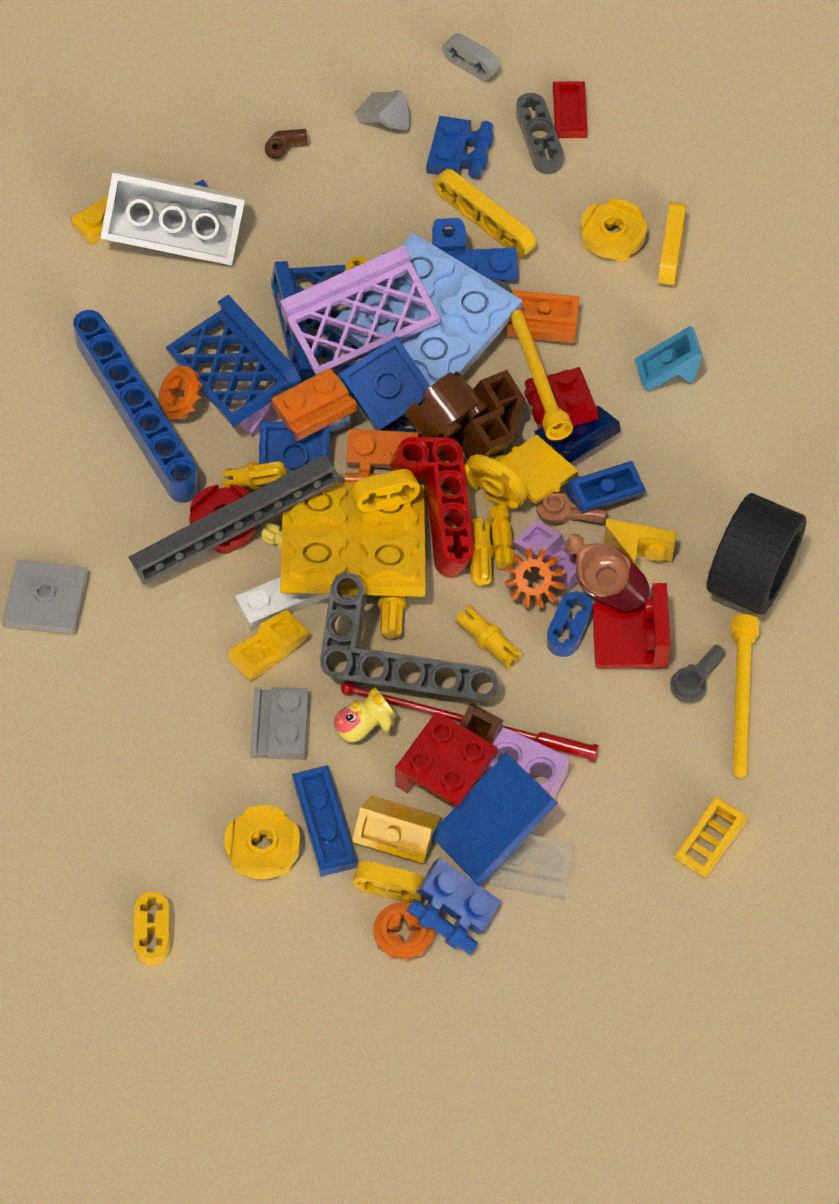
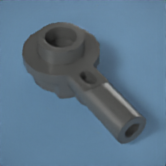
M714 645L697 665L689 664L687 667L679 669L670 680L672 694L684 702H693L702 698L706 692V675L725 655V650L719 645Z

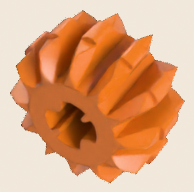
M526 548L527 561L524 562L518 554H515L512 558L520 565L518 569L506 566L505 572L516 575V579L506 580L504 584L505 587L516 585L519 587L510 595L513 600L526 593L523 599L524 607L528 608L531 604L532 596H535L537 607L543 608L544 601L542 595L545 594L550 601L555 602L557 597L550 591L551 587L559 590L564 589L565 585L554 581V577L565 575V570H551L559 561L557 556L551 557L544 563L547 555L546 549L541 548L537 559H534L533 550ZM533 568H539V575L544 577L542 585L536 583L537 588H530V581L525 579L528 571L533 573Z

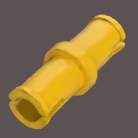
M472 605L466 606L464 610L467 614L465 615L461 611L455 622L477 640V646L482 650L487 649L506 669L512 668L514 664L511 661L514 660L517 663L521 659L523 652L501 634L502 629L497 624L491 625Z

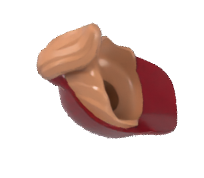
M579 534L569 535L563 549L565 553L575 559L579 585L588 594L600 602L623 611H634L644 606V598L649 596L648 581L642 571L625 553L610 544L595 543L585 545L583 543L584 538Z

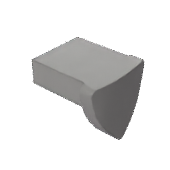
M401 90L394 92H372L354 112L360 123L381 122L386 127L394 130L409 129V111Z

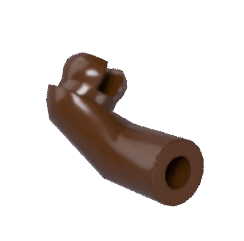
M306 128L276 131L266 142L265 153L268 157L277 159L282 157L291 146L308 145Z

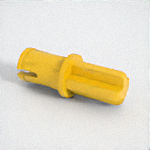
M280 461L265 464L250 462L246 467L225 469L222 473V478L233 477V479L222 481V484L227 488H230V484L257 490L263 485L269 484L288 474V471Z
M475 518L471 520L474 551L470 559V576L474 585L481 587L482 585L490 584L492 580L491 558L494 556L495 550L491 546L490 521L485 519L484 528H482V518Z
M382 596L378 600V608L381 610L380 634L388 640L399 638L402 634V611L406 608V601L403 596Z

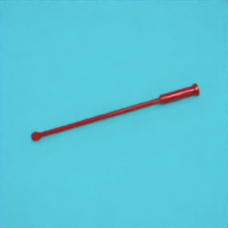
M346 681L341 685V692L346 696L357 694L368 697L370 690L355 687L350 681ZM380 693L387 703L433 715L437 711L449 719L459 722L464 717L462 714ZM504 725L500 727V730L502 727L507 728L555 751L586 758L590 762H595L597 757L598 744L593 743L591 745L545 732L534 734Z

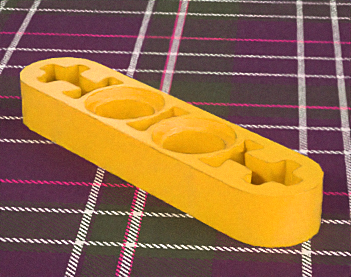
M445 169L433 179L435 191L444 201L505 248H516L517 257H524L536 247V239L533 233L524 224L452 169Z

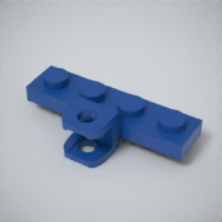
M443 218L434 221L432 227V244L489 280H501L507 284H518L516 248L466 250L465 225L460 218Z

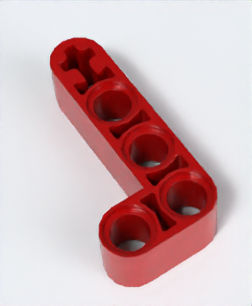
M445 437L405 438L400 442L391 459V471L408 469L413 472L417 481H426L434 565L439 574L444 577H458L464 571L474 551L462 447L454 439ZM404 456H410L415 462H409ZM438 456L446 458L449 463L441 461ZM441 488L450 490L453 495L444 493ZM444 520L453 522L456 527H450Z

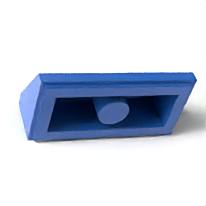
M629 461L569 480L565 492L581 513L643 494L646 492V489L633 462Z

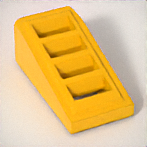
M715 796L675 854L674 859L706 879L748 822L747 815ZM718 815L732 824L729 830L714 821V817ZM709 826L724 837L720 841L707 833L705 829ZM699 837L716 847L713 853L696 843ZM690 849L707 858L706 864L703 865L689 856L688 852Z

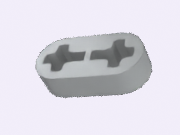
M455 33L443 44V53L451 63L480 80L488 81L500 69V62L494 53L462 34Z

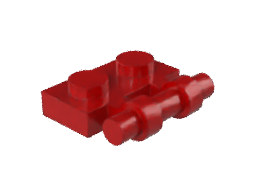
M580 367L563 370L547 376L558 408L569 415L573 426L599 419L597 407ZM528 378L524 383L526 388L524 395L527 402L533 406L532 416L534 421L540 424L541 429L544 430L542 422L545 410L533 378Z

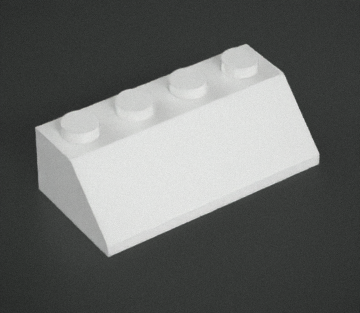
M115 168L112 173L100 239L232 266L245 195Z

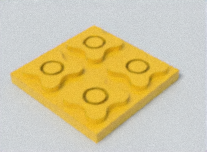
M339 482L283 511L280 593L330 594L332 582L338 575L354 573L360 575L365 580L367 595L425 597L424 484H419L420 492L411 502L373 512H362L358 509L351 495L352 487L357 482ZM347 579L341 584L340 592L342 595H357L358 585L353 579Z

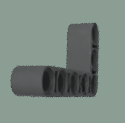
M342 573L333 580L320 656V666L327 676L336 679L475 700L489 699L499 691L500 678L498 673L486 666L359 648L367 598V584L360 575L354 573ZM347 579H353L358 585V593L351 600L345 599L340 592L341 584ZM341 615H347L353 622L352 631L346 636L340 635L335 629V622ZM336 651L343 652L348 661L346 668L341 672L333 670L330 665V657ZM373 656L381 659L384 664L382 674L375 678L370 676L365 668L367 660ZM407 662L415 663L420 669V676L414 683L406 682L401 675L402 667ZM444 667L451 668L456 674V682L451 688H444L437 681L438 672ZM479 673L488 674L493 681L492 689L486 694L477 692L473 686L474 677Z

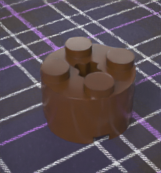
M455 371L454 374L450 372L422 393L425 397L421 400V405L418 406L414 401L405 412L404 417L422 437L453 439L452 436L459 430L462 432L471 420L478 418L487 409V406L461 374Z

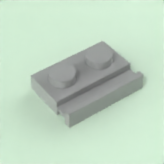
M255 687L251 741L252 759H257V756H268V759L305 760L308 688L272 687L271 690H261V687Z

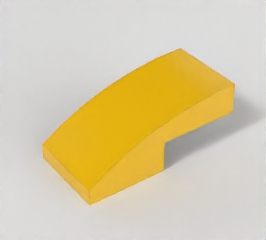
M286 609L259 624L257 634L230 648L228 659L251 682L290 655L309 637L310 632Z

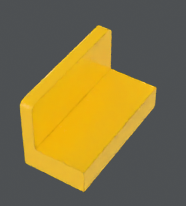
M370 796L360 807L352 842L424 864L427 860L433 832L440 824L441 816L376 796Z

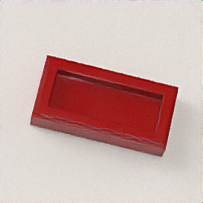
M585 81L553 82L554 128L558 138H587Z

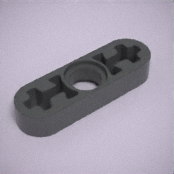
M536 93L523 94L516 102V117L532 163L538 172L554 174L562 167L563 150L545 100ZM528 107H531L533 111H536L535 117L532 119L531 112ZM536 129H542L548 134L545 137L538 138L534 137L531 132ZM547 148L548 156L552 160H547V157L543 156V149Z

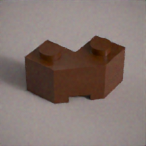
M508 370L482 379L474 387V391L485 402L487 409L478 418L471 420L455 439L462 447L467 460L470 456L477 454L490 458L502 455L516 439L518 432L517 422L519 413L523 409L525 398Z

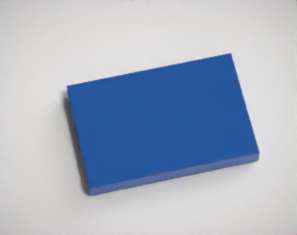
M505 753L473 787L461 805L455 807L436 827L432 838L476 884L481 886L558 802L508 753Z

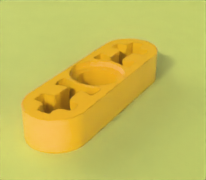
M670 201L659 268V284L675 285L687 203Z

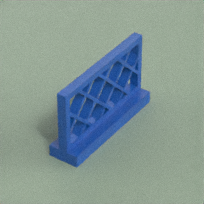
M288 261L274 262L270 284L288 358L295 366L302 382L315 375L290 326H287L282 316L280 301L305 290L297 285L296 279H308L316 285L343 273L346 265L289 268ZM332 307L330 316L336 319L341 311ZM311 318L298 323L301 331L306 334H310L314 329L318 330L321 324L320 321ZM326 325L323 334L329 337L327 340L339 343L341 336L334 333L332 328ZM307 341V343H308V345H309V347H310V349H311L313 343ZM345 341L344 346L353 349H358L357 346L353 345L349 341ZM318 345L314 357L318 360L322 355L332 361L335 353L327 347ZM347 364L333 372L339 375L353 364Z
M228 294L218 301L221 308L220 311L165 348L179 366L190 367L196 372L199 364L213 363L210 372L199 374L198 381L203 384L200 390L231 426L235 427L270 403L272 397L302 383V380L289 359ZM223 324L225 326L222 335L209 336L210 331ZM241 344L239 353L225 354L228 345ZM197 345L194 354L181 355L179 353L188 346ZM219 345L216 354H203L205 346ZM222 363H235L232 372H219ZM244 363H257L255 372H241ZM238 381H252L249 391H235ZM260 381L276 382L267 390H258ZM216 382H229L226 391H213ZM232 400H246L245 404L232 413L229 410Z

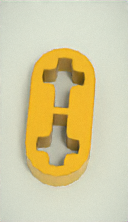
M399 469L359 480L352 487L351 495L360 511L373 512L411 502L418 496L420 485L411 470Z
M362 861L357 865L352 883L357 889L368 894L400 902H412L414 899L421 902L422 896L416 891L424 878L411 871L375 862Z
M153 891L142 894L137 899L134 907L133 943L136 957L141 963L150 966L159 965L165 961L170 950V910L168 900L161 893ZM150 905H157L158 911L155 913V923H149L147 911H149ZM149 934H155L157 946H155L154 952H147L146 946L149 944Z

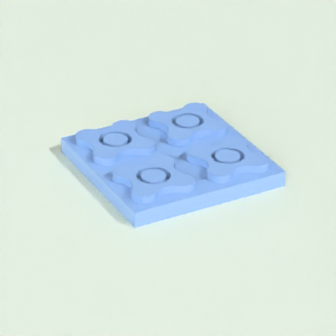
M412 233L401 246L405 245L410 255V261L437 310L441 322L402 339L400 342L430 386H432L450 372L454 374L455 371H458L463 376L511 321L512 313L516 309L520 310L522 308V299L420 236ZM408 274L394 279L391 289L409 294L413 284ZM370 290L363 293L360 303L378 308L383 294ZM415 291V297H419L417 291ZM388 296L383 310L401 316L406 301ZM411 303L406 317L420 321L429 317V314L425 307ZM347 306L336 319L347 322L352 308ZM357 309L352 324L370 330L375 315ZM380 317L375 332L389 335L395 332L398 322ZM332 325V331L342 337L344 329ZM349 331L346 340L360 348L364 346L367 336Z

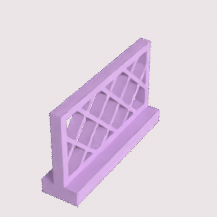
M405 245L280 301L282 316L287 326H290L314 375L329 368L334 371L361 359L396 336L399 340H402L441 322L437 310L410 261V255ZM408 274L413 284L409 294L391 289L394 279ZM370 290L382 293L383 296L379 307L375 308L360 303L363 293ZM415 291H417L419 297L414 296ZM388 296L406 301L401 316L383 310ZM411 303L425 307L429 317L416 321L407 318L406 315ZM339 304L351 307L352 310L348 321L344 322L329 317L332 307ZM357 309L375 315L370 330L352 324ZM380 317L398 322L395 332L389 335L375 332ZM308 318L321 322L316 336L303 333L298 323ZM326 323L344 329L339 344L321 338ZM349 331L367 336L363 347L353 349L344 346ZM307 341L313 343L311 349H310V347H309ZM318 345L336 350L332 361L319 366L314 357Z

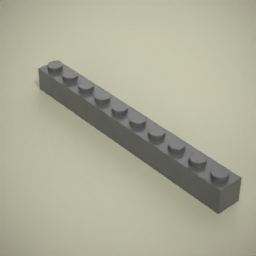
M326 454L132 554L129 556V560L142 584H146L339 483L340 480L335 467Z

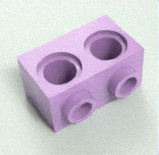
M502 727L493 742V745L498 748L497 754L482 774V778L505 753H508L532 777L544 776L548 778L546 781L537 782L555 799L568 775L569 756Z

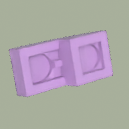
M536 519L513 541L514 547L525 557L526 548L533 550L534 559H537L541 548L546 549L547 555L544 563L551 557L557 556L559 561L551 570L564 569L565 575L554 577V580L561 582L569 590L578 583L576 561L571 555L565 553L563 549L565 543L560 532Z

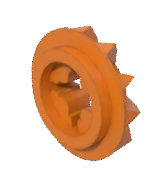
M178 366L167 374L159 392V406L165 417L177 421L178 419H187L189 412L196 411L195 403L197 400L202 399L198 395L199 390L203 387V384L198 381L200 373L187 366ZM185 391L183 397L176 395L177 392Z
M411 902L393 903L385 907L375 919L373 936L378 949H382L387 953L390 959L397 957L407 962L411 957L417 955L422 957L424 951L429 946H432L435 931L431 928L426 930L417 924L418 919L406 911ZM401 920H405L408 931H415L409 933L407 943H403L400 934H393L399 931Z

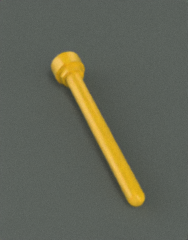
M516 309L511 315V321L545 410L542 422L545 434L550 440L564 439L573 431V425L569 415L558 408L524 314L521 310Z
M748 614L736 615L730 620V635L737 644L733 775L736 778H744L748 772L751 645L759 636L760 621L757 617Z

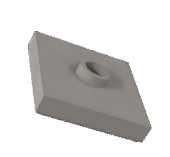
M17 560L2 620L4 627L75 635L88 577L87 567Z

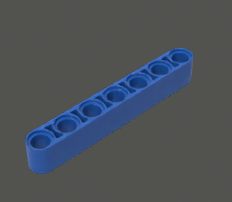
M95 310L79 312L73 320L76 344L79 351L168 495L174 501L180 503L192 501L199 493L198 474L194 461L103 316Z

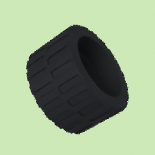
M754 493L746 495L733 514L719 543L709 570L706 583L707 591L759 615L765 614L776 599L795 560L807 523L805 515Z

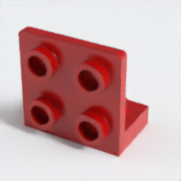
M652 583L651 597H645L644 606L634 611L619 610L603 602L593 603L594 663L596 668H668L671 645L667 583Z
M436 711L395 766V786L408 794L416 783L458 807L494 759L498 748Z

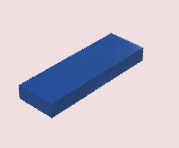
M328 765L292 774L293 784L320 877L357 868V861Z

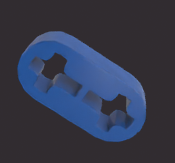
M575 591L569 592L561 599L547 632V647L552 654L567 657L574 654L578 649L592 615L593 605L588 595ZM576 605L581 606L582 610L576 613L575 618H570V609H574ZM565 629L569 630V639L559 643L557 638L562 637Z

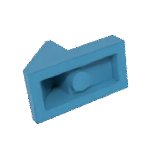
M690 325L635 358L644 388L651 391L677 375L691 384L694 382L703 356L695 329Z

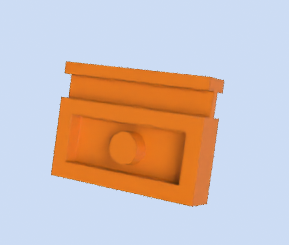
M513 290L512 294L522 299V308L520 310L524 314L533 340L575 343L580 296ZM510 321L507 327V337L518 338L512 321Z
M331 368L271 398L272 408L286 427L294 433L297 441L357 411V402L355 399L352 400L349 396V391Z

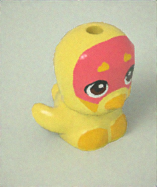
M374 687L364 701L355 700L336 714L334 728L343 740L357 742L366 737L375 726L381 725L384 731H389L394 726L397 715L376 687Z

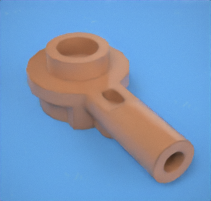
M553 492L536 504L538 516L548 525L566 524L569 519L604 524L607 510L594 509L581 513L576 505L571 504L569 498L560 492Z

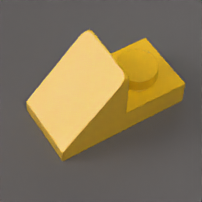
M606 519L604 544H610L618 548L634 564L636 563L637 556L646 557L652 561L663 560L672 562L677 531Z

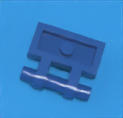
M439 115L426 164V173L439 175L448 168L459 174L462 168L469 170L468 175L471 178H480L482 170L486 169L488 162L487 149L492 146L494 138L492 133L493 124L489 121H482L478 130L471 131V120ZM466 146L475 147L474 151L465 153Z
M438 858L433 862L416 891L428 900L426 906L417 899H414L406 911L418 919L417 924L426 930L431 928L446 938L445 943L453 949L459 947L470 955L478 942L467 935L468 929L477 935L483 933L501 900ZM440 909L456 919L454 925L438 915Z

